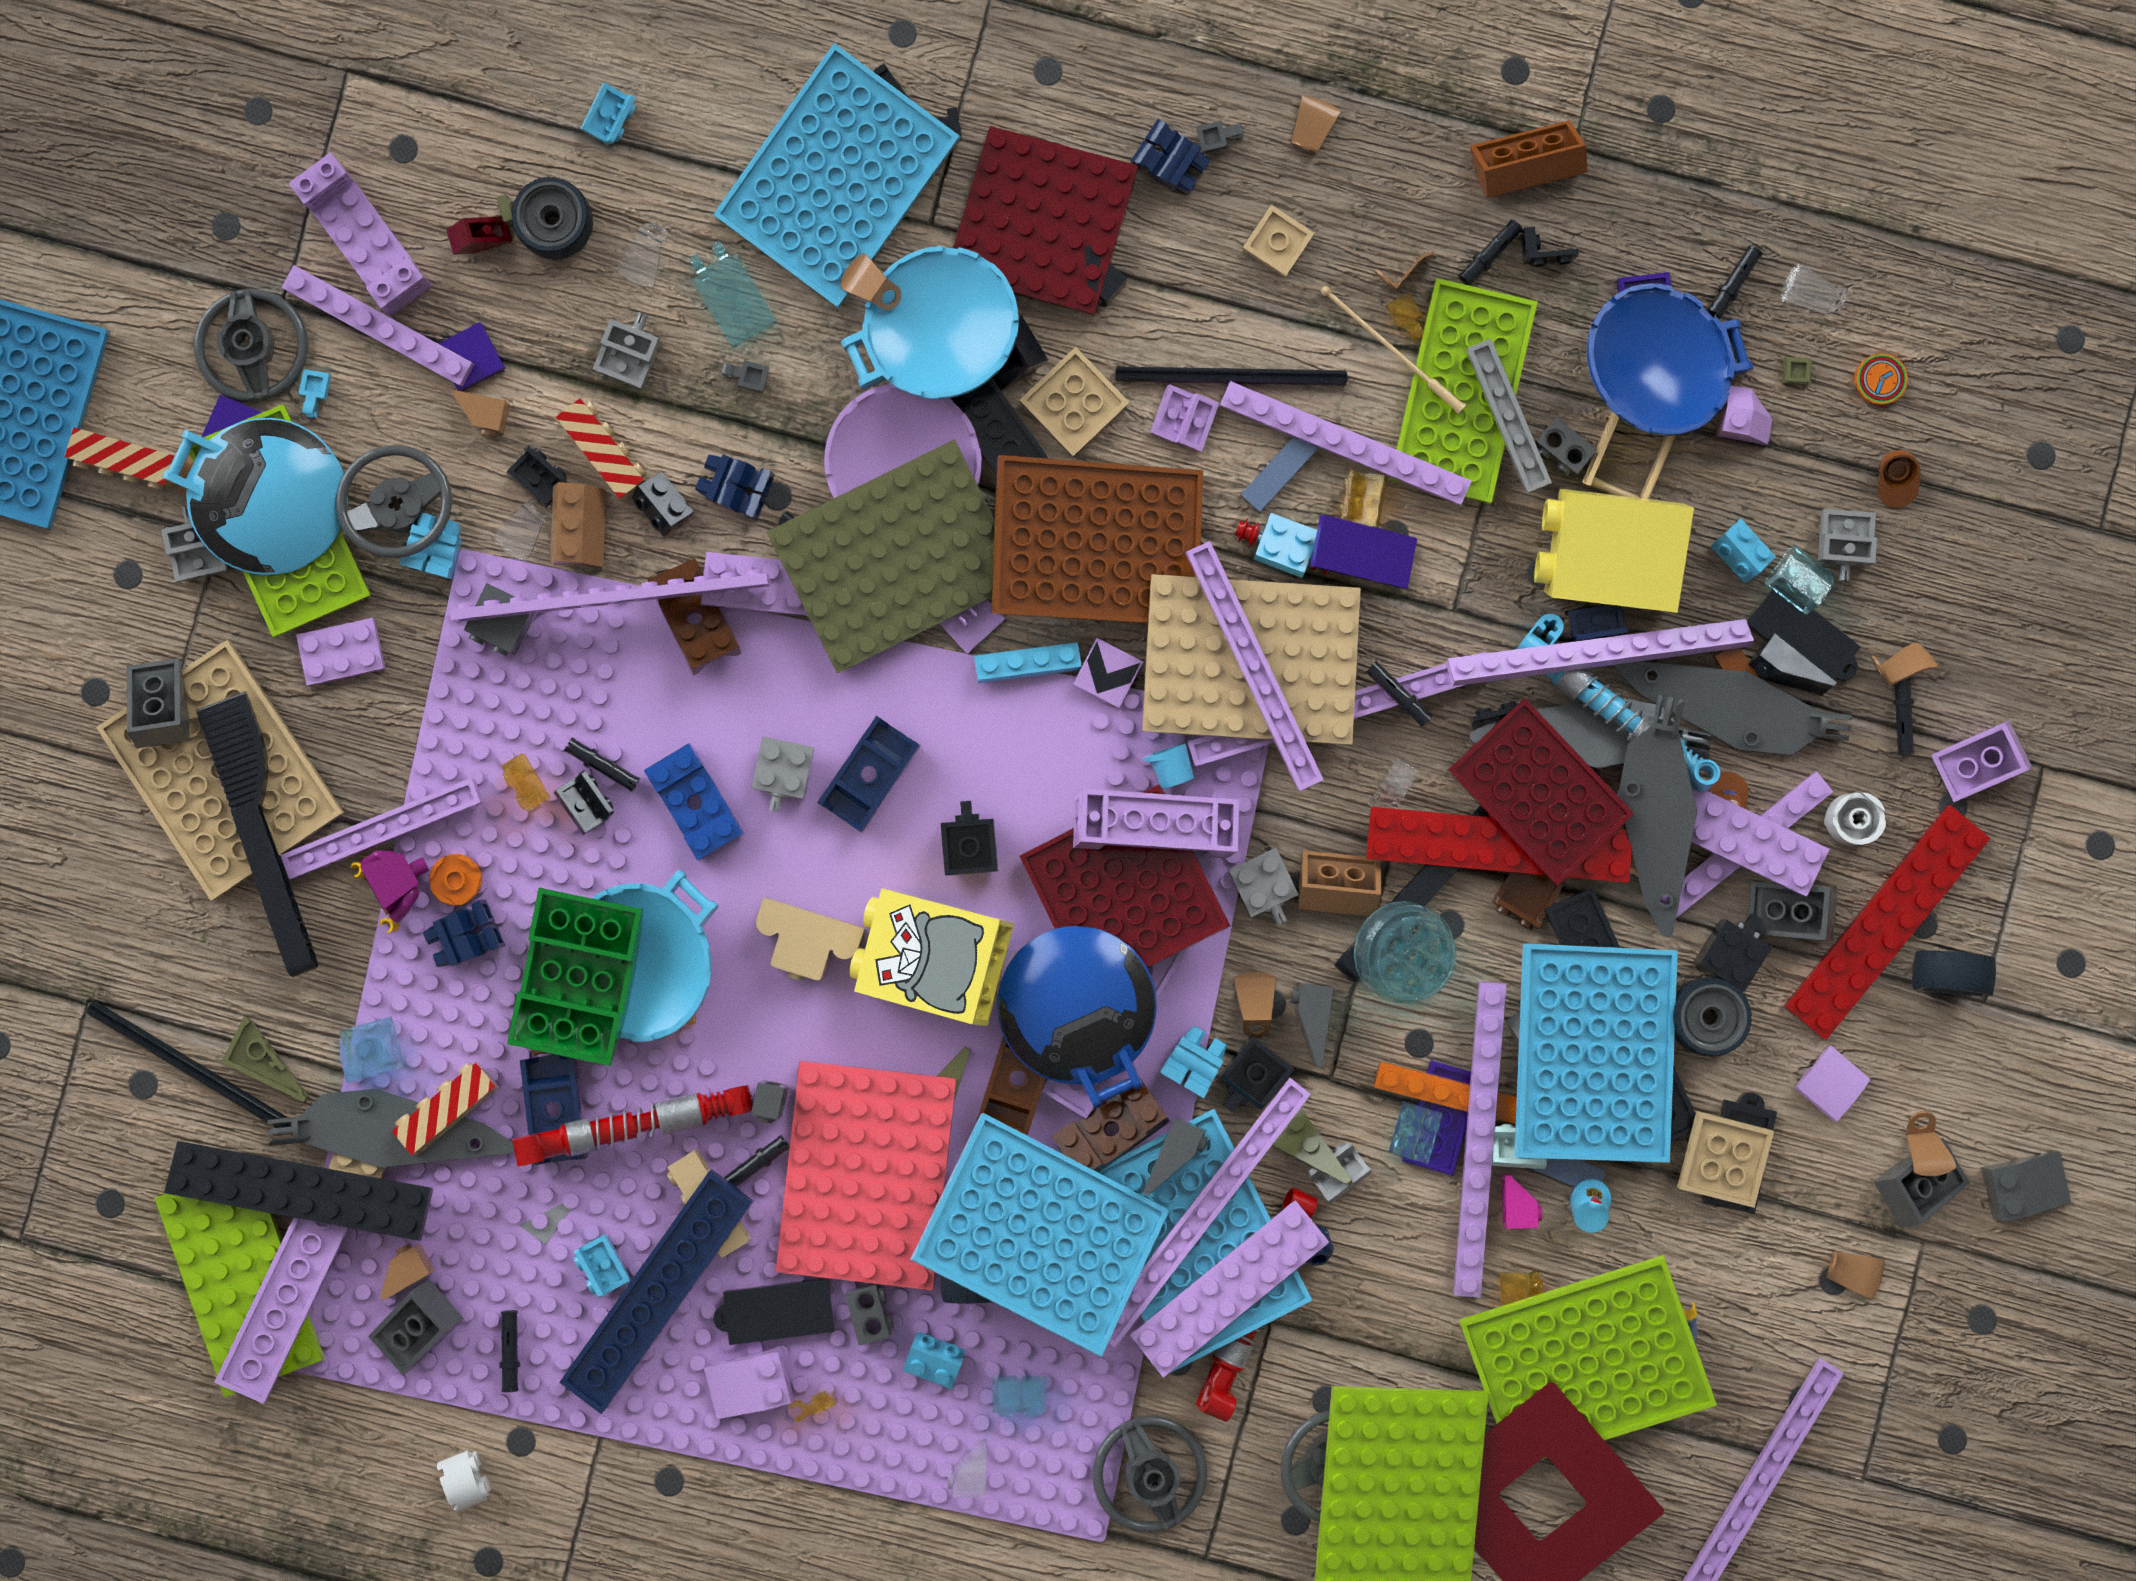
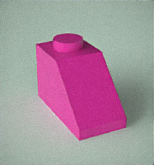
M1501 1173L1502 1225L1506 1229L1538 1228V1221H1542L1541 1205H1538V1201L1511 1175Z

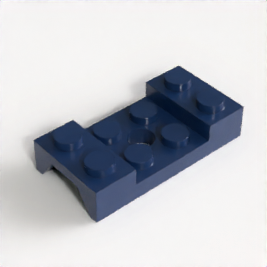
M876 715L817 803L862 833L921 745ZM868 766L876 770V778L870 782L864 781L861 775L862 770Z
M551 1055L520 1060L528 1135L559 1129L562 1124L582 1119L577 1079H579L577 1059ZM549 1102H556L560 1107V1112L556 1117L550 1116L546 1111V1106ZM588 1152L569 1157L562 1154L544 1159V1161L534 1163L532 1166L550 1162L588 1158Z

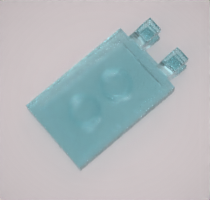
M719 240L711 245L718 258L717 261L705 267L698 254L688 259L698 274L697 277L692 279L694 285L731 347L734 348L777 321L738 255L734 254L729 257Z

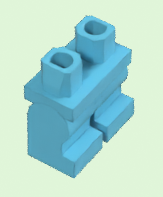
M422 513L417 526H411V533L406 546L419 541L428 534L438 517ZM449 520L444 531L434 543L419 553L402 557L399 564L453 580L458 554L463 539L459 538L461 524Z
M1193 1025L1185 1036L1182 1034L1161 1067L1160 1073L1181 1084L1187 1071H1190L1183 1086L1204 1098L1224 1062L1222 1057L1227 1044L1214 1038L1209 1048L1206 1049L1199 1045L1206 1032Z

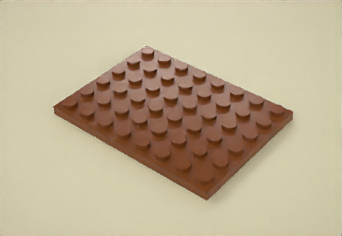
M999 455L997 457L992 614L1148 624L1151 574L1196 577L1185 553L1201 545L1203 470Z

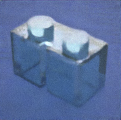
M993 1376V1413H998L999 1417H1013L1014 1413H1025L1026 1417H1039L1041 1413H1046V1376H1022V1380H1017V1376Z

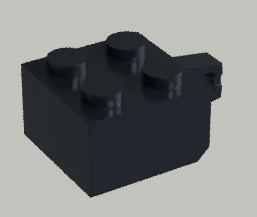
M971 800L960 801L961 815L955 816V822L941 823L945 876L998 872L994 819L979 820V814H972Z
M1752 913L1744 924L1738 922L1735 925L1727 919H1721L1692 964L1715 978L1732 983L1742 992H1745L1772 948L1758 939L1760 934L1756 931L1763 919Z
M1250 1035L1218 1075L1230 1085L1226 1091L1231 1095L1224 1102L1223 1106L1230 1112H1233L1240 1102L1246 1105L1250 1101L1262 1110L1294 1069Z

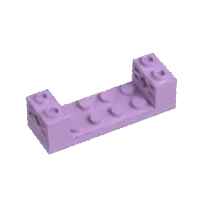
M331 152L289 182V185L303 204L313 212L367 285L365 288L376 303L390 317L433 287L342 163Z
M1082 789L1075 795L1073 848L1099 850L1104 845L1203 851V857L1229 858L1238 852L1239 799Z

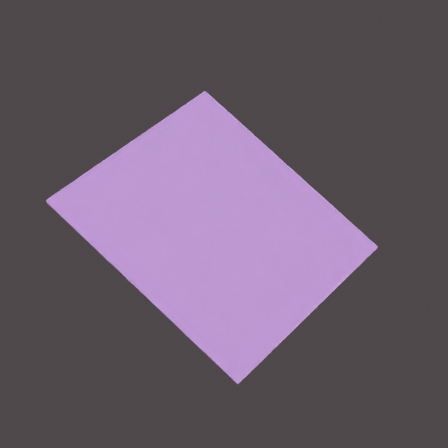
M462 549L458 554L404 805L470 778L475 779L483 803L396 838L394 852L397 854L403 853L408 864L423 857L430 871L440 858L449 854H463L472 858L479 865L482 872V887L479 894L471 902L464 905L450 906L440 902L432 894L429 882L430 871L416 878L421 888L419 897L409 913L400 922L398 931L386 933L390 929L389 922L384 926L380 925L381 919L390 917V914L385 915L381 907L341 1092L376 1088L420 1102L426 1097L431 1099L438 1093L437 1088L445 1081L450 1079L452 1082L459 1076L458 1071L470 1062L472 1065L477 1062L481 1064L498 1085L499 1089L465 1117L486 1124L510 1141L514 1138L527 1136L528 1127L520 1060L556 1055L545 1053L533 1056L531 1049L507 1044L517 992L521 989L530 945L528 937L538 888L592 898L603 890L628 883H643L663 888L678 870H682L687 875L686 879L707 899L713 900L719 905L715 913L703 926L711 953V978L705 999L699 1010L687 1024L666 1037L645 1042H633L632 1040L620 1038L611 1066L577 1059L579 1074L577 1082L582 1119L588 1118L589 1122L595 1121L597 1115L602 1119L610 1117L611 1112L614 1115L623 1114L624 1109L632 1112L633 1116L637 1115L638 1106L641 1107L643 1113L651 1111V1104L655 1102L668 1101V1099L689 1096V1094L694 1093L707 1094V1097H710V1093H713L716 1096V1092L720 1091V1094H723V1090L743 1085H749L752 1102L754 1103L757 1084L762 1080L789 1085L783 1116L772 1123L758 1121L757 1116L751 1115V1112L728 1116L726 1113L724 1118L718 1115L719 1119H715L713 1116L707 1125L697 1128L692 1127V1129L676 1133L671 1132V1134L663 1136L659 1128L655 1129L653 1138L649 1136L647 1131L641 1132V1139L639 1141L633 1138L627 1140L626 1144L622 1141L613 1143L612 1148L608 1144L601 1145L598 1151L595 1149V1151L589 1152L588 1158L581 1160L550 1162L534 1166L529 1164L517 1167L513 1151L511 1154L386 1167L382 1179L433 1188L422 1240L417 1241L353 1228L348 1229L309 1311L325 1359L293 1372L1098 1542L1104 1541L1110 1517L1101 1507L1094 1491L1093 1465L1096 1454L1104 1439L1116 1427L1130 1420L1144 1353L1131 1338L1130 1334L1144 1324L1141 1315L1118 1345L1114 1348L1108 1343L1102 1357H1099L993 1302L973 1304L943 1302L940 1289V1275L935 1273L933 1290L878 1284L879 1288H884L887 1303L883 1305L886 1314L890 1313L892 1316L894 1329H891V1335L888 1338L859 1346L845 1293L847 1290L872 1283L829 1278L835 1332L729 1345L728 1332L717 1329L713 1320L715 1311L721 1305H724V1291L822 1279V1277L776 1272L789 1150L775 1158L769 1167L764 1166L736 1187L754 1200L741 1219L752 1239L723 1258L720 1257L719 1253L715 1255L606 1410L600 1414L559 1382L685 1206L680 1197L683 1193L679 1186L674 1187L667 1176V1173L670 1172L667 1167L698 1148L710 1170L712 1169L720 1176L725 1177L756 1154L758 1148L761 1147L763 1149L779 1135L783 1136V1141H787L790 1146L799 1061L937 1076L966 1046L970 1052L954 1101L946 1186L977 1123L978 1114L1003 1038L998 1019L997 999L1004 972L1013 957L1025 944L1042 933L1054 929L1020 859V855L1074 828L1075 795L1082 789L1143 793L1158 785V781L1150 762H1144L1142 758L1204 736L1142 732L1143 690L1130 688L1120 708H1117L1073 685L1076 676L1061 673L978 684L974 662L975 655L902 641L837 674L811 621L763 611L719 607L740 646L741 654L738 656H724L707 664L694 676L656 600L537 613L517 655L508 652L507 656H504L492 650L494 645L487 641L481 645L469 639L470 633L464 631L468 621L455 622L451 620L450 609H458L457 604L473 603L475 607L486 583L515 597H526V601L537 600L536 595L552 594L554 598L563 597L562 592L578 591L580 595L589 594V589L605 588L606 592L615 591V586L631 585V589L641 588L642 586ZM692 613L687 618V621L691 624H697L702 620V616L698 613ZM877 715L889 725L917 742L921 747L876 810L877 812L865 830L861 833L817 802ZM573 737L590 749L595 748L599 750L598 753L635 776L640 777V781L636 783L637 786L633 792H630L627 788L594 768L585 767L583 765L584 762L564 752L565 747L569 746L568 742ZM762 737L814 747L805 799L791 796L782 797L780 813L769 811L772 795L766 791L751 788ZM688 743L692 744L745 833L741 837L713 851L701 861L695 858L671 813L644 772L646 768ZM1186 743L1194 778L1164 789L1167 795L1239 799L1238 852L1229 858L1203 857V851H1194L1231 926L1189 947L1157 1000L1156 1019L1152 1034L1147 1045L1136 1060L1133 1061L1139 1077L1171 1122L1127 1153L1169 1132L1174 1118L1178 1117L1188 1122L1192 1120L1197 1094L1183 1086L1190 1071H1187L1183 1081L1179 1084L1160 1073V1069L1182 1034L1185 1036L1193 1025L1206 1032L1199 1045L1207 1048L1239 893L1228 870L1244 863L1246 859L1269 745L1194 767ZM870 766L865 767L861 774L863 780L867 782L873 781L876 778V770ZM583 770L595 778L598 783V790L603 796L609 798L613 805L612 810L614 811V814L608 821L584 836L554 794L557 788L577 777ZM692 795L688 800V806L692 810H697L702 805V799L699 795ZM971 800L972 814H979V820L994 819L998 872L945 876L941 823L955 822V816L961 815L960 801ZM680 887L674 892L697 915L702 908ZM881 888L1015 923L988 1026L965 1023L854 992L857 980L850 977L852 958L840 959L833 953V950L831 951L823 979L813 980L803 976L802 981L787 977L788 971L772 967L770 964L779 934L766 936L760 933L756 926V919L763 897L866 928L863 924V918L867 903L872 897L879 898ZM478 900H487L495 922L489 925L497 924L505 947L489 950L486 954L459 965L437 967L433 954L444 949L440 941L428 945L423 932L433 926L432 922L464 908L471 909V904ZM480 926L476 930L471 931L470 934L482 932L481 929L486 926ZM869 928L865 930L860 946L862 949L866 948L870 933ZM1014 1071L1010 1075V1081L1013 1085L1020 1086L1025 1082V1075L1021 1071ZM1127 1071L1111 1077L1105 1089L1130 1078ZM1045 1078L1043 1087H1044V1085L1046 1084V1082H1047V1080H1048L1047 1078ZM1041 1092L1027 1136L1063 1154L1052 1138V1135L1072 1121L1076 1123L1083 1116ZM549 1102L546 1106V1111L550 1116L556 1117L560 1112V1107L556 1102ZM1116 1123L1109 1124L1105 1130L1106 1135L1110 1137L1115 1136L1119 1131V1126ZM478 1139L472 1142L473 1149H477L480 1146ZM327 1152L324 1168L329 1167L333 1152ZM563 1203L565 1207L571 1209L567 1216L559 1221L557 1230L546 1245L520 1227V1225L532 1220V1225L536 1229H543L548 1224V1217L544 1214L545 1212ZM606 1233L631 1280L599 1298L597 1294L593 1295L586 1283L589 1279L584 1270L580 1271L576 1266L574 1251ZM408 1243L412 1247L420 1243L435 1271L389 1298L382 1300L380 1295L390 1260L398 1256L396 1250ZM430 1279L464 1319L405 1375H402L368 1336L413 1289ZM863 1294L860 1296V1302L862 1305L870 1307L874 1304V1298L870 1294ZM518 1310L517 1335L520 1367H518L519 1391L501 1392L502 1368H499V1362L502 1361L501 1311ZM723 1313L722 1320L726 1323V1316ZM873 1319L867 1322V1327L871 1332L881 1330L879 1321ZM917 1332L930 1335L966 1350L952 1389L902 1371ZM781 1347L794 1395L792 1403L765 1411L717 1419L704 1367ZM1122 1437L1110 1449L1103 1468L1104 1487L1112 1504L1125 1446Z

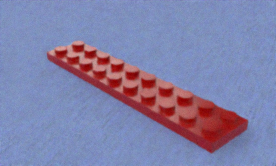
M1947 805L1783 1007L1819 1037L1827 1040L1991 838L1955 808Z
M1370 807L1366 859L1546 876L1491 817ZM1617 829L1568 877L1629 883L1632 845L1630 844L1627 830Z

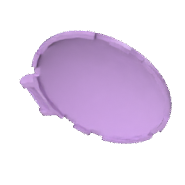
M891 383L872 388L857 396L841 411L829 432L825 447L824 467L830 492L833 498H836L954 439L978 485L981 474V450L975 430L966 414L950 398L930 399L918 397L900 390Z

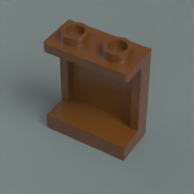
M1509 872L1492 903L1497 905L1495 910L1504 916L1509 917L1512 914L1519 918L1518 924L1530 931L1533 927L1540 929L1543 925L1542 921L1546 916L1544 909L1552 906L1563 885L1567 884L1570 878H1565L1558 886H1555L1547 876Z

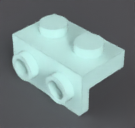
M1503 1124L1495 1127L1492 1166L1546 1168V1158L1514 1157L1516 1128L1513 1125Z

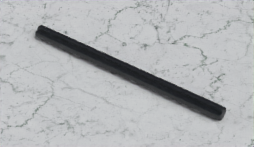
M1117 366L1115 369V380L1124 382L1230 383L1231 381L1236 384L1346 385L1348 374L1345 370Z
M92 1002L87 1008L86 1013L266 1123H268L267 1120L288 1118L102 1004ZM292 1124L271 1126H273L274 1128L291 1127Z

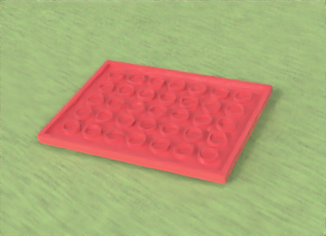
M799 1061L776 1272L925 1290L934 1289L935 1273L911 1261L910 1258L945 1188L957 1078Z

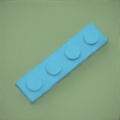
M1078 642L974 656L978 684L1078 671L1082 667Z

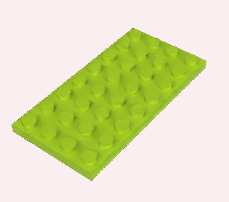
M1436 278L1415 366L1430 379H1436L1467 406L1458 415L1451 406L1428 387V383L1414 372L1396 450L1471 480L1465 499L1491 504L1505 443L1465 350L1491 339L1516 396L1538 301ZM1391 477L1389 478V481L1405 484Z
M284 404L246 419L275 418L293 422ZM224 429L203 438L210 441L214 436H216L219 432L223 431ZM193 443L189 452L193 463L201 448L200 445ZM342 529L330 548L322 556L307 564L306 567L290 573L276 575H257L243 572L273 638L371 596Z
M164 1194L154 1199L216 1376H218L283 1238L275 1215L272 1213ZM309 1313L278 1377L325 1359ZM220 1385L224 1398L237 1393Z

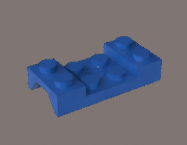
M686 744L644 770L698 861H701L728 842L745 834L692 744ZM692 795H699L702 799V805L697 810H692L688 806V800Z

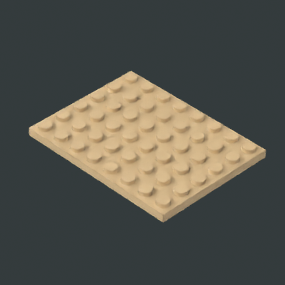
M1151 574L1142 732L1274 740L1197 577ZM1228 579L1305 742L1352 745L1361 588Z
M229 640L224 641L182 669L189 712L190 741L137 749L127 734V707L96 727L211 901H215L253 874L230 811L231 807L228 805L229 802L226 799L224 788L221 785L222 782L219 779L217 768L214 765L215 762L212 759V754L196 713L197 709L245 691L247 692L267 751L268 783L262 810L279 856L288 852L344 814V811Z

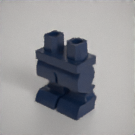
M1158 118L1145 137V141L1142 142L1131 159V163L1138 165L1139 170L1145 167L1153 180L1168 187L1171 191L1175 192L1178 189L1190 194L1197 180L1186 173L1192 167L1203 174L1210 160L1200 152L1201 147L1180 135L1178 131L1171 130L1167 123ZM1159 146L1162 148V152L1157 151L1155 147Z
M724 454L722 457L708 455L704 468L715 472L712 481L700 477L695 490L705 496L709 502L732 510L735 513H742L747 518L757 521L765 503L763 496L767 497L775 474L771 470L763 468L757 471L751 464ZM741 487L745 489H751L755 493H751V495H749L746 493V491L741 489Z
M478 900L471 904V909L464 908L432 922L433 926L423 932L428 945L438 941L442 944L444 950L433 954L437 967L459 965L484 955L489 950L505 947L497 924L489 925L495 922L487 900ZM480 926H486L481 929L482 932L470 934V932L476 930V928Z

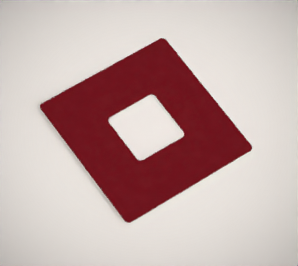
M1553 1382L1546 1384L1485 1433L1474 1548L1502 1581H1579L1664 1514L1663 1507ZM1547 1457L1585 1499L1586 1505L1544 1539L1537 1540L1500 1498L1499 1494L1540 1459Z

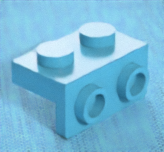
M605 82L602 83L580 130L606 145L613 144L614 141L618 142L624 132L622 125L625 119H629L635 110L636 105L633 103L636 97L626 95Z
M1742 519L1735 522L1720 538L1711 544V548L1743 583H1747L1757 576L1776 557Z
M606 1233L574 1251L576 1255L574 1257L575 1264L580 1271L584 1270L589 1279L586 1283L593 1295L597 1294L601 1298L631 1280Z
M917 1332L902 1371L952 1389L966 1350L930 1335Z

